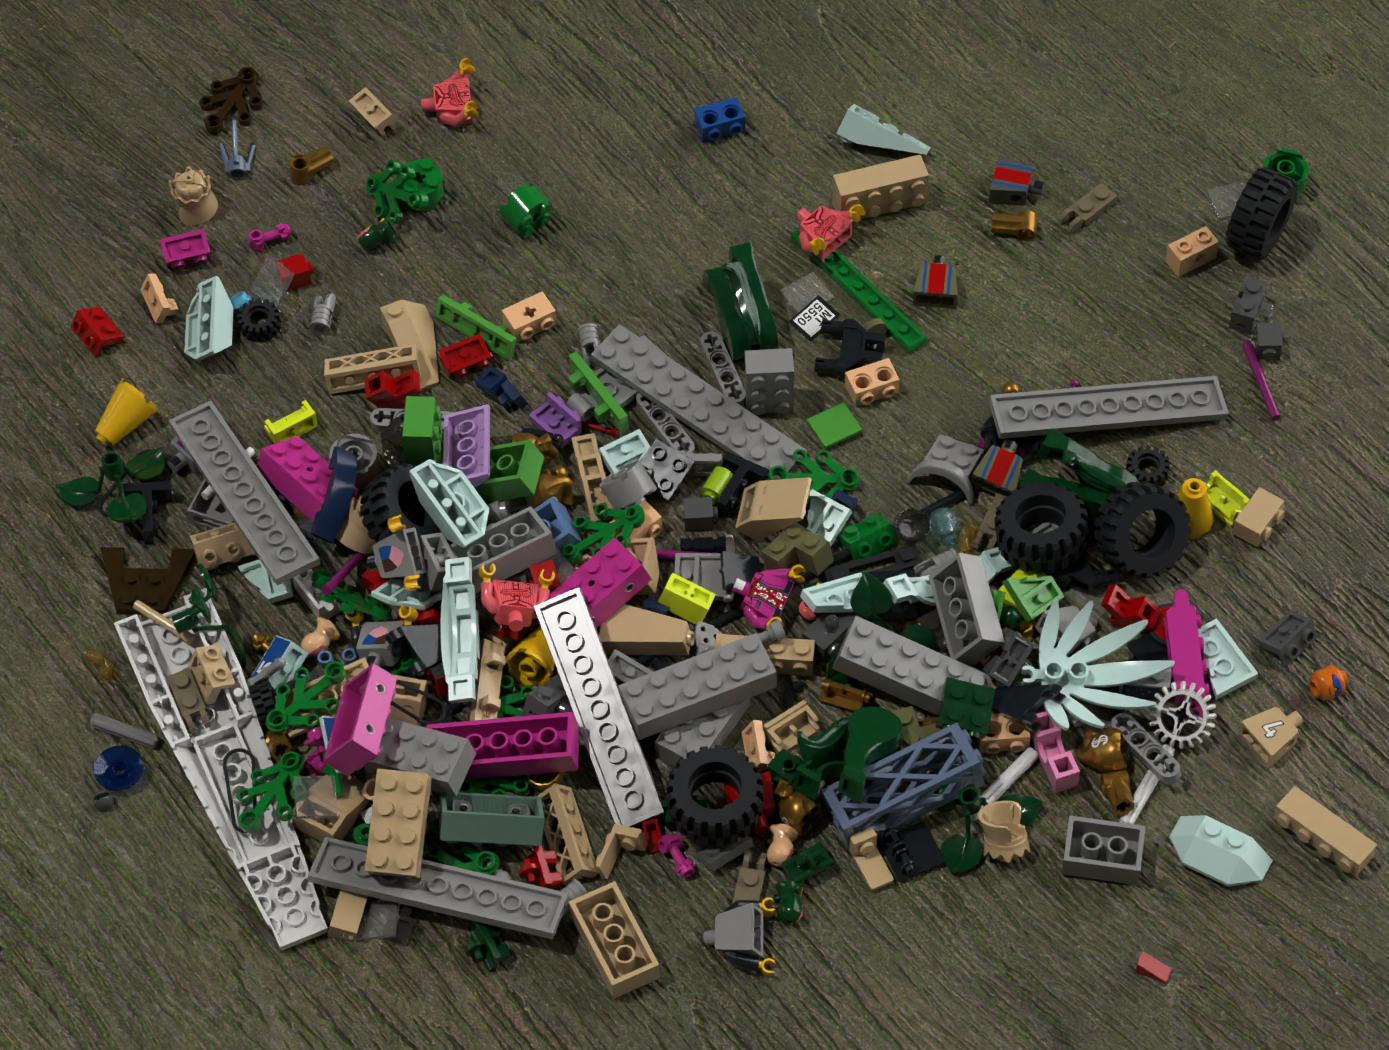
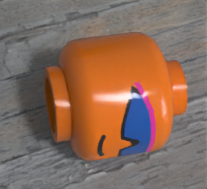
M1329 665L1312 673L1311 680H1309V688L1315 698L1328 701L1345 693L1348 678L1343 670Z

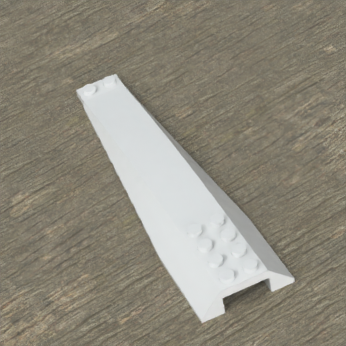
M206 588L201 589L204 597L207 595ZM191 594L183 596L185 606L162 615L172 621L173 615L192 607L193 604L189 603ZM209 599L206 601V604L210 611L212 623L208 624L200 612L201 623L198 626L222 625L213 602ZM137 614L115 622L114 626L148 706L267 926L272 930L280 951L327 933L328 927L319 909L320 903L314 885L308 882L309 870L292 819L289 821L280 820L277 814L278 804L276 797L260 818L261 825L257 832L240 833L233 827L223 770L225 755L233 749L244 748L253 754L255 770L273 766V762L242 668L225 630H207L194 633L191 629L189 632L197 636L196 641L191 645L151 619L140 622ZM219 645L235 684L233 687L221 689L215 703L205 705L211 727L205 728L199 715L192 718L196 726V733L191 734L186 721L182 718L167 676L189 668L188 665L195 648ZM236 752L229 756L226 765L237 826L241 828L238 821L239 816L244 811L253 810V802L247 806L241 805L237 799V793L243 788H252L250 777L252 764L248 754ZM277 775L268 777L267 782L275 780ZM264 794L257 796V804L264 796Z

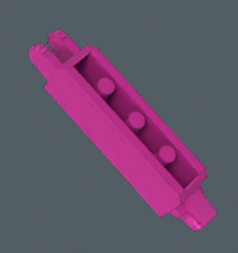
M1180 589L1175 591L1172 600L1173 605L1166 612L1164 619L1168 660L1175 661L1174 666L1171 668V683L1175 682L1178 689H1181L1182 681H1186V689L1190 688L1191 683H1195L1194 691L1198 692L1203 687L1205 690L1201 696L1205 698L1207 695H1210L1209 684H1204L1203 675L1207 674L1206 660L1201 659V652H1204V640L1198 634V629L1201 628V616L1196 614L1195 606H1190L1188 592ZM1185 695L1172 696L1173 704L1176 707L1181 706ZM1193 698L1191 701V711L1202 718V707ZM1186 703L1185 707L1183 708V712L1185 718L1188 720L1191 717H1189V715L1186 714Z

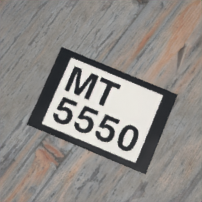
M818 295L788 322L811 341L821 332L822 319L833 321L840 314Z

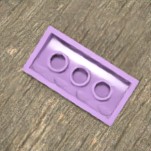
M489 404L444 415L443 465L461 470L474 488L490 477Z

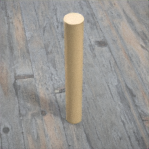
M137 600L134 603L133 609L192 645L196 641L197 636L189 631L178 634L173 621L141 601Z

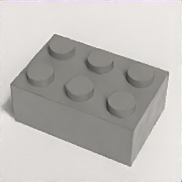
M792 348L745 351L746 409L751 413L762 415L764 413L784 414L794 412Z
M1069 815L1062 875L1138 885L1146 826Z

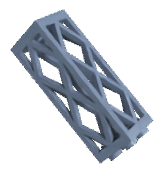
M955 723L868 766L865 770V780L875 781L864 789L861 804L838 791L839 781L821 789L827 811L848 850L849 838L854 834L873 827L878 838L886 834L885 830L889 827L896 829L959 798L960 791L965 787H975L977 789L985 785L983 775L986 772L982 765V756L978 749L973 750L970 744L972 740L966 729L961 730L958 723ZM923 751H933L924 760L916 761ZM927 771H940L938 774H926ZM902 781H912L904 793H895ZM920 782H926V783H924V784L918 786V784H919ZM949 784L943 794H932L940 786ZM869 799L881 800L879 804L867 803ZM844 810L853 812L848 817ZM890 813L884 823H874L883 814Z

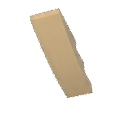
M595 433L571 437L590 520L595 522L604 521L598 519L595 515V506L605 503L608 508L613 509L599 485L606 478L600 452L598 453Z

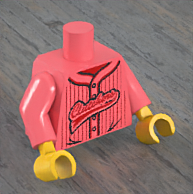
M462 59L459 64L460 69L445 81L433 86L434 98L421 99L422 112L436 111L438 123L458 127L461 124H473V118L478 117V111L476 110L479 109V106L470 99L468 77H466V74L472 75L475 73V68L472 66L473 62L470 59Z
M856 204L847 211L820 206L813 213H810L805 208H802L796 216V219L801 222L799 241L802 250L814 253L821 261L827 258L852 236V221L858 223L861 220L860 216L866 214L861 204Z
M483 563L478 570L480 578L483 579L481 583L482 605L493 614L496 623L509 625L512 631H520L523 627H529L532 619L538 618L534 606L549 599L550 590L548 587L553 583L554 571L552 572L551 579H545L543 577L544 569L541 571L539 576L541 588H538V584L495 579H492L491 582V577L495 573L496 567L492 563L489 568L490 573L485 571Z

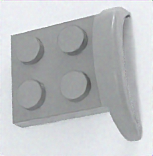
M940 434L925 459L911 471L906 482L910 483L913 478L922 474L943 476L957 484L966 495L968 504L973 505L974 491L969 479L982 459L984 449Z
M726 535V552L735 553L733 535ZM675 553L674 574L715 593L713 601L731 603L734 600L735 592L726 591L722 588V574L719 572L721 569L720 553Z

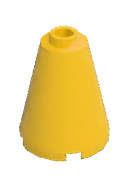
M121 380L94 431L97 434L95 438L104 446L108 444L114 446L158 411V408L152 401L147 404V400L144 398L145 395L128 382Z
M1197 478L1187 479L1176 495L1186 505L1187 510L1185 512L1189 513L1191 518L1188 526L1192 527V530L1187 540H1194L1210 531L1214 518L1205 483Z
M541 625L511 650L505 660V665L508 663L509 674L524 686H531L533 684L543 687L545 682L551 679L555 662Z

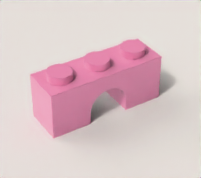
M1046 711L1035 714L1038 717L1036 722L1042 726L1036 733L1030 731V739L1039 754L1038 757L1054 793L1077 787L1080 770L1071 751L1065 752L1061 740V728L1051 720Z

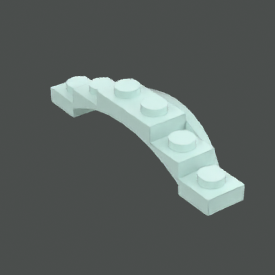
M998 547L983 551L979 555L982 558L988 584L997 574L1011 571L1013 568L1009 564V560L1007 561L1003 558ZM905 573L887 578L884 581V584L891 593L894 604L908 600L910 604L921 601L927 605L936 606L928 576L908 577Z
M469 557L445 560V576L443 578L441 602V652L445 680L448 684L449 701L451 703L476 701L475 680H478L477 660L480 659L479 613L476 610L475 586L472 583V560Z

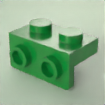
M878 513L868 516L865 520L855 525L846 527L838 535L839 542L851 551L853 561L875 555L897 543L892 524Z

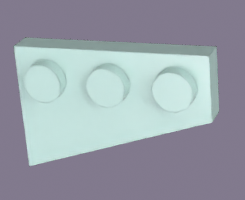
M856 573L802 589L800 597L813 613L854 612L850 604V598L862 573Z
M1217 618L1198 629L1199 637H1203L1204 652H1201L1203 660H1206L1207 673L1216 700L1257 679L1258 672Z

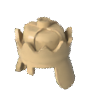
M186 167L184 173H176L174 180H169L170 192L174 201L180 206L179 218L184 224H202L215 215L218 209V201L211 191L210 175L205 176L202 170L196 172L190 167Z
M361 494L356 500L352 497L336 539L356 552L372 554L374 553L373 545L377 542L373 538L370 539L367 534L369 532L367 527L364 528L362 520L364 518L360 515V506L363 505L360 504Z
M997 801L987 804L979 810L978 818L985 833L984 856L990 853L993 859L1009 863L1017 857H1022L1024 851L1030 853L1026 828L1020 824L1021 806L1015 801Z

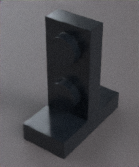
M728 451L723 457V467L728 469L733 474V477L717 501L718 515L725 518L731 510L734 511L736 509L739 496L744 492V488L748 487L750 483L754 484L758 481L768 480L770 472L769 469Z
M171 481L123 483L125 496L139 493L145 498L147 509L142 516L144 544H154V534H158V520H153V514H158V502H172Z

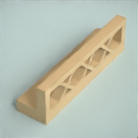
M417 344L325 359L324 377L329 394L365 388V379L381 371H385L393 378H396L414 369L419 373V379H421ZM412 353V355L401 357L403 354ZM341 365L339 368L331 369L333 366Z
M554 783L537 797H541L544 812L543 829L550 850H554L556 854V870L561 872L563 878L562 885H568L574 878L576 879L580 875L593 878L599 872L596 869V861L572 788ZM551 797L552 803L549 811H547L544 801ZM555 817H557L559 822L556 833L552 829ZM562 838L564 839L566 844L563 854H561L559 851V845ZM568 860H571L574 870L567 874L566 866Z

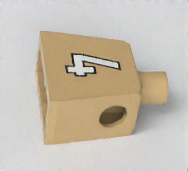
M1274 707L1243 720L1239 734L1270 768L1296 744L1299 734L1297 727L1303 724V719L1297 711L1285 716L1279 708Z

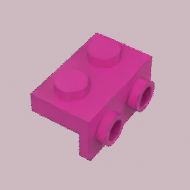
M205 229L160 239L166 267L171 266L172 269L184 267L187 262L202 263L207 261L208 257H211Z

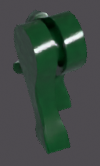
M752 243L731 246L728 257L730 262L718 268L705 270L702 281L705 288L713 296L724 345L731 360L737 361L745 359V351L751 350V346H754L755 350L778 349V335L764 285L753 255ZM728 277H729V279H730L731 286L729 285V283H728V281H727Z
M1051 428L1035 457L1044 460H1061L1064 465L1075 472L1080 483L1043 476L1028 468L1017 489H1022V486L1026 484L1036 485V482H1043V484L1052 482L1056 483L1059 487L1061 485L1068 487L1070 492L1074 491L1083 500L1088 516V526L1091 530L1095 531L1097 530V526L1094 525L1096 517L1099 518L1101 513L1098 510L1101 504H1106L1107 496L1110 493L1116 494L1115 490L1120 486L1127 487V484L1130 482H1140L1127 470L1106 462L1092 450L1064 436L1058 430Z
M871 706L859 708L850 717L836 720L824 732L815 737L808 738L802 731H798L796 735L804 763L796 769L794 789L816 800L820 782L823 779L834 776L840 777L838 791L861 804L866 779L865 770L868 766L897 752L902 734L901 720L891 711Z

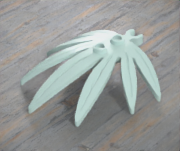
M1055 599L1047 614L1041 632L1038 651L1039 669L1028 665L1023 666L1021 674H1029L1031 678L1023 679L1022 685L1041 683V685L1057 684L1062 687L1060 693L1066 695V698L1061 704L1055 703L1048 697L1043 705L1051 720L1065 731L1069 730V721L1063 707L1072 716L1085 724L1103 729L1105 726L1093 713L1070 697V695L1091 704L1114 709H1147L1155 707L1156 702L1085 688L1130 684L1155 676L1174 666L1175 661L1173 660L1126 661L1087 666L1089 663L1116 652L1133 640L1147 626V619L1112 632L1084 647L1071 657H1067L1066 655L1078 642L1087 625L1094 602L1089 601L1074 617L1063 633L1057 647L1054 648L1059 629L1058 599Z

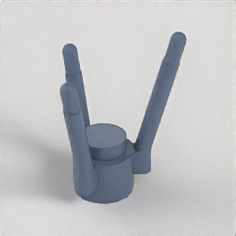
M232 120L233 156L230 160H228L223 143H219V148L225 164V173L229 174L231 178L241 179L246 176V173L251 172L250 165L255 145H251L247 161L238 155L236 120Z

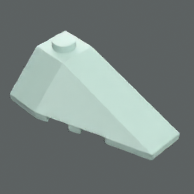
M855 104L848 109L836 133L840 135L842 141L848 144L854 142L856 144L927 155L931 148L906 133H903L901 136L898 134L899 130L896 129L897 127L892 124L879 123L880 117Z

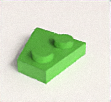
M1042 576L1039 578L1025 577L1023 579L1008 578L1002 582L1026 622L1045 611L1049 605H1052L1055 599L1059 601L1065 597L1052 576Z

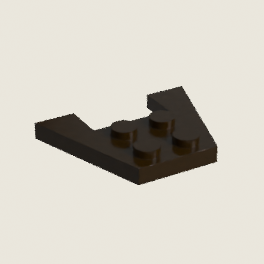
M100 547L117 614L143 615L133 609V605L137 600L161 615L167 613L196 557L194 549L172 548L169 569L123 568L125 549L123 547Z

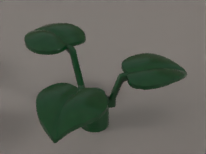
M163 447L148 451L131 459L126 465L118 453L110 452L101 458L102 467L99 468V481L93 477H81L67 483L56 484L57 492L65 503L73 507H84L95 501V494L101 493L105 475L109 480L116 481L121 498L114 499L108 504L106 511L109 518L116 522L136 521L146 512V500L139 493L125 496L120 479L124 471L130 478L137 477L140 481H149L159 477L165 469Z
M200 563L196 567L200 569L201 577L207 587V595L204 597L198 584L194 585L189 601L193 606L173 615V624L178 634L191 629L194 633L207 630H226L231 635L242 656L241 668H244L246 666L245 646L233 625L198 626L201 623L200 612L208 624L212 623L206 601L212 597L215 602L218 601L216 585L206 567Z
M864 572L851 594V607L863 619L892 631L884 623L880 614L890 609L892 604L891 593L882 581ZM911 625L902 633L903 637L938 652L940 649L934 634L923 625ZM839 647L829 661L827 667L828 679L842 683L859 681L832 669L840 650Z
M930 771L929 774H938V773H937V772H934V771ZM949 784L940 786L932 794H943ZM975 787L963 788L959 793V798L937 808L940 811L949 812L958 804L965 812V838L961 835L950 836L942 843L940 850L945 860L944 864L953 873H963L971 870L981 861L983 856L982 842L978 839H970V816L977 814L982 805L985 806L988 803L984 797L980 798L979 791ZM1007 795L999 800L1019 803L1021 806L1020 824L1024 825L1025 828H1028L1034 822L1042 808V801L1026 795Z

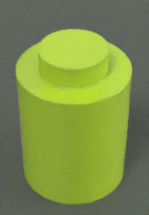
M715 467L701 489L702 496L712 497V504H717L733 474L724 467Z

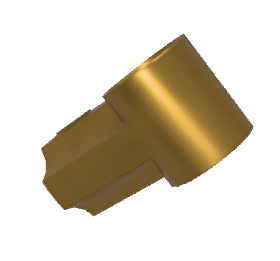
M323 146L307 155L298 154L290 159L291 180L296 184H305L309 182L312 174L334 164L331 151L326 146Z
M1028 210L1021 211L1018 215L994 212L991 233L1016 235L1022 241H1031L1036 237L1038 215Z
M287 730L282 733L267 731L263 734L274 760H280L283 754L292 750L291 742L294 739H290Z
M1127 770L1101 773L1102 792L1104 796H1108L1112 811L1119 816L1128 815L1134 809V801L1130 792Z

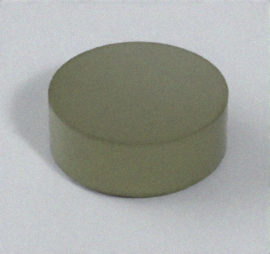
M880 318L871 319L863 327L867 332L886 334L887 326Z

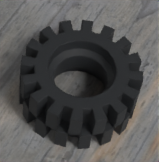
M257 298V302H254L253 299L249 300V305L245 302L243 308L240 307L238 310L239 314H237L239 328L243 337L246 336V339L249 341L253 338V342H258V339H261V342H266V337L271 340L273 338L272 334L276 336L281 328L279 310L277 306L275 307V303L271 302L269 304L268 299H264V302H262L261 298ZM258 316L268 318L262 324L251 323V320Z
M1146 445L1145 450L1143 446L1138 447V452L1134 449L1128 456L1126 470L1134 475L1139 482L1144 481L1160 487L1161 485L1164 486L1166 480H1168L1170 469L1168 456L1165 457V452L1162 450L1158 453L1159 448L1154 447V450H1150L1151 446ZM1142 464H1151L1157 470L1154 473H1144L1138 467Z
M269 681L249 688L255 712L263 729H267V715L275 709L276 704L274 700L276 694Z

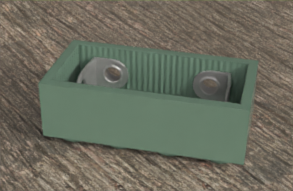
M440 792L438 809L440 840H444L447 843L470 842L474 845L495 843L498 846L514 844L525 848L542 846L544 812L541 797L458 792L457 796H452ZM462 805L467 806L466 810H460L459 807ZM515 808L520 810L516 814L512 812V810Z

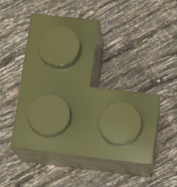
M798 523L787 527L761 551L767 570L792 569L795 565H802L805 569L818 576L834 561L829 541Z
M913 706L891 711L902 722V734L897 752L942 730L940 727H935L936 723L919 727ZM923 751L916 761L924 760L933 751Z

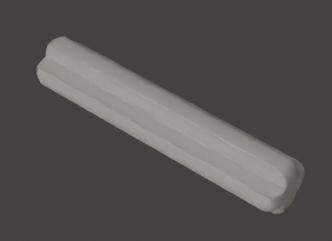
M94 713L90 719V724L93 728L152 749L156 748L159 744V735L98 713Z

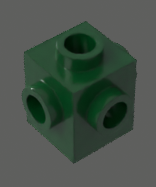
M782 748L767 765V772L770 771L771 781L777 788L781 779L787 782L792 781L794 784L796 769L798 766L803 765L804 761L799 756H793Z

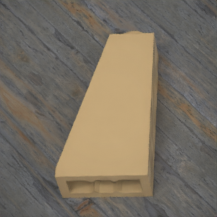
M626 604L621 606L601 624L599 638L606 655H612L615 649L625 655H689L690 646L694 644V632L690 630L687 621Z

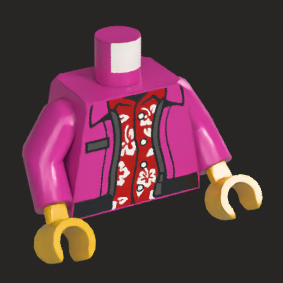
M795 565L792 569H773L756 572L751 583L737 578L732 591L745 596L740 608L753 627L766 630L769 627V623L779 620L782 627H785L779 616L794 584L792 580L795 579L798 583L805 581L803 576L798 575L801 572H807L802 565Z

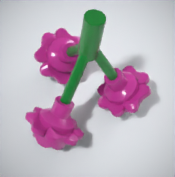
M321 726L311 729L310 732H307L308 739L304 741V745L316 746L318 750L307 757L308 761L305 763V767L308 769V774L321 777L326 773L331 779L334 797L341 798L344 796L341 782L343 774H336L333 767L323 762L326 749Z

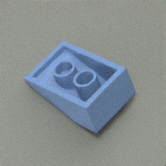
M551 497L534 509L552 532L557 550L556 555L544 561L561 558L562 548L566 544L576 545L582 541L566 507L556 499Z

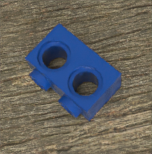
M737 97L694 108L695 125L703 142L714 141L745 131V115Z

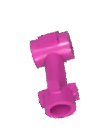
M287 223L276 225L277 229L262 233L258 229L252 230L248 238L250 248L254 251H261L264 249L265 242L280 238L282 241L288 239V237L292 236L289 225Z
M671 833L662 836L658 840V848L663 854L670 852L677 864L675 867L677 874L680 873L682 878H688L695 873L694 863L689 861V859H685L680 851L683 847L681 836L679 834L672 835Z

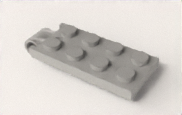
M645 335L640 337L641 339H643L644 341H646L647 343L661 351L663 354H665ZM601 367L594 372L622 408L636 398L638 391ZM585 387L575 391L572 389V396L568 399L566 406L570 410L577 411L582 421L585 422L594 415V409L599 405Z

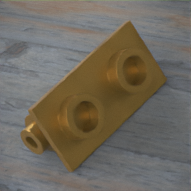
M826 679L822 682V692L818 701L855 711L862 707H869L873 693L867 692L865 689L861 690L834 682L832 679Z

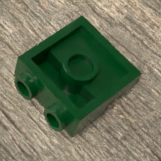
M947 677L944 682L935 727H940L943 730L958 723L961 730H967L972 740L984 739L989 731L995 689Z

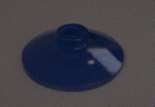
M114 746L106 749L97 757L93 771L96 781L102 787L112 791H121L132 787L139 781L143 774L144 764L140 754L133 748ZM119 770L124 771L121 774H116Z

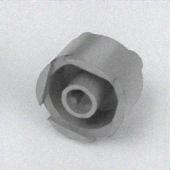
M349 434L346 435V438L340 441L338 439L333 443L329 457L331 460L335 446L356 455L357 473L355 487L364 490L379 474L380 466L377 449L372 440L367 436Z
M639 460L622 466L619 472L616 474L611 473L599 484L612 507L620 510H625L630 504H641L646 500L644 495L647 496L657 489Z

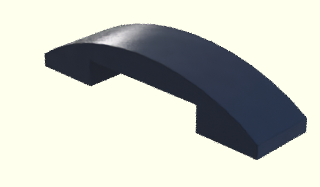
M335 446L328 467V469L332 470L323 507L321 511L316 512L310 533L328 543H333L343 524L352 499L357 473L356 455L338 446Z

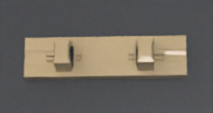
M485 638L479 642L480 659L477 660L478 680H475L476 701H472L470 721L496 719L501 704L499 695L502 669L506 660L504 656L505 646Z

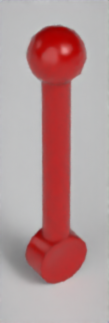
M581 421L583 426L608 433L611 437L616 438L619 434V431L615 428L608 429Z

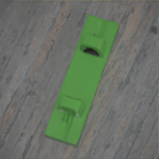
M445 295L438 298L435 317L468 337L481 333L488 349L506 360L513 357L517 338L507 333L508 327L503 324L498 326L492 324L472 312V306L466 302L459 304Z
M575 351L570 354L569 366L574 374L568 377L569 386L573 391L582 387L586 388L599 405L594 409V417L599 423L610 419L620 433L629 429L626 412L578 352Z

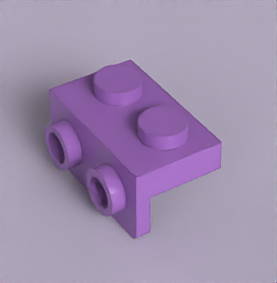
M551 392L546 394V402L529 415V420L540 430L563 436V445L560 448L571 441V437H576L582 433V418L575 410H570L561 397L555 396Z

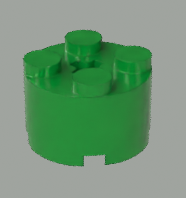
M1291 149L1277 150V153L1272 155L1270 153L1266 156L1263 167L1270 168L1296 181L1298 184L1296 202L1305 191L1309 165L1302 159L1303 156L1299 152Z
M429 158L402 164L401 167H413L415 174L412 180H407L399 189L409 193H426L429 199L428 206L424 211H414L427 212L436 208L438 202L444 196L442 174L438 166ZM399 199L404 207L411 208L408 202Z
M531 183V186L524 184L507 197L509 200L506 207L502 204L499 212L501 217L519 235H522L523 238H528L534 232L535 227L539 224L542 226L546 225L552 217L550 215L552 203L534 184Z

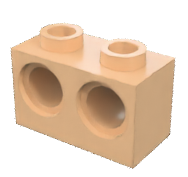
M887 358L845 372V387L855 407L868 405L882 398H890L899 393V378L890 359Z
M995 713L991 716L988 734H994L995 736H986L984 739L978 740L979 753L1021 752L1029 748L1030 731L1019 722ZM1011 732H1018L1020 734L1013 735Z

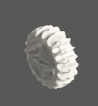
M1182 681L1181 689H1178L1177 684L1172 682L1171 688L1173 691L1170 692L1164 686L1162 688L1165 694L1164 697L1159 693L1155 694L1156 699L1160 702H1156L1154 707L1157 708V711H1150L1148 713L1149 716L1156 717L1157 719L1151 721L1150 726L1158 724L1159 728L1154 731V734L1158 735L1163 732L1165 734L1161 738L1163 743L1168 737L1171 738L1170 747H1174L1176 741H1180L1179 748L1183 749L1185 741H1188L1189 747L1193 748V739L1196 738L1199 744L1203 743V738L1200 736L1201 733L1206 737L1211 735L1205 729L1206 726L1209 728L1215 727L1214 723L1209 722V718L1215 719L1217 714L1209 713V710L1214 709L1216 705H1207L1206 702L1212 698L1211 695L1203 698L1201 694L1205 689L1201 687L1198 692H1195V683H1191L1190 688L1186 689V681ZM1185 695L1181 706L1165 705L1166 701L1172 696ZM1193 698L1201 705L1203 718L1198 717V715L1191 711V701ZM1187 703L1186 714L1191 718L1188 720L1185 718L1184 722L1182 721L1178 727L1180 720L1179 715L1175 712L1177 710L1181 711V708H1184ZM1162 712L1173 717L1175 721L1173 732L1164 724ZM1186 723L1201 725L1192 734L1180 735Z

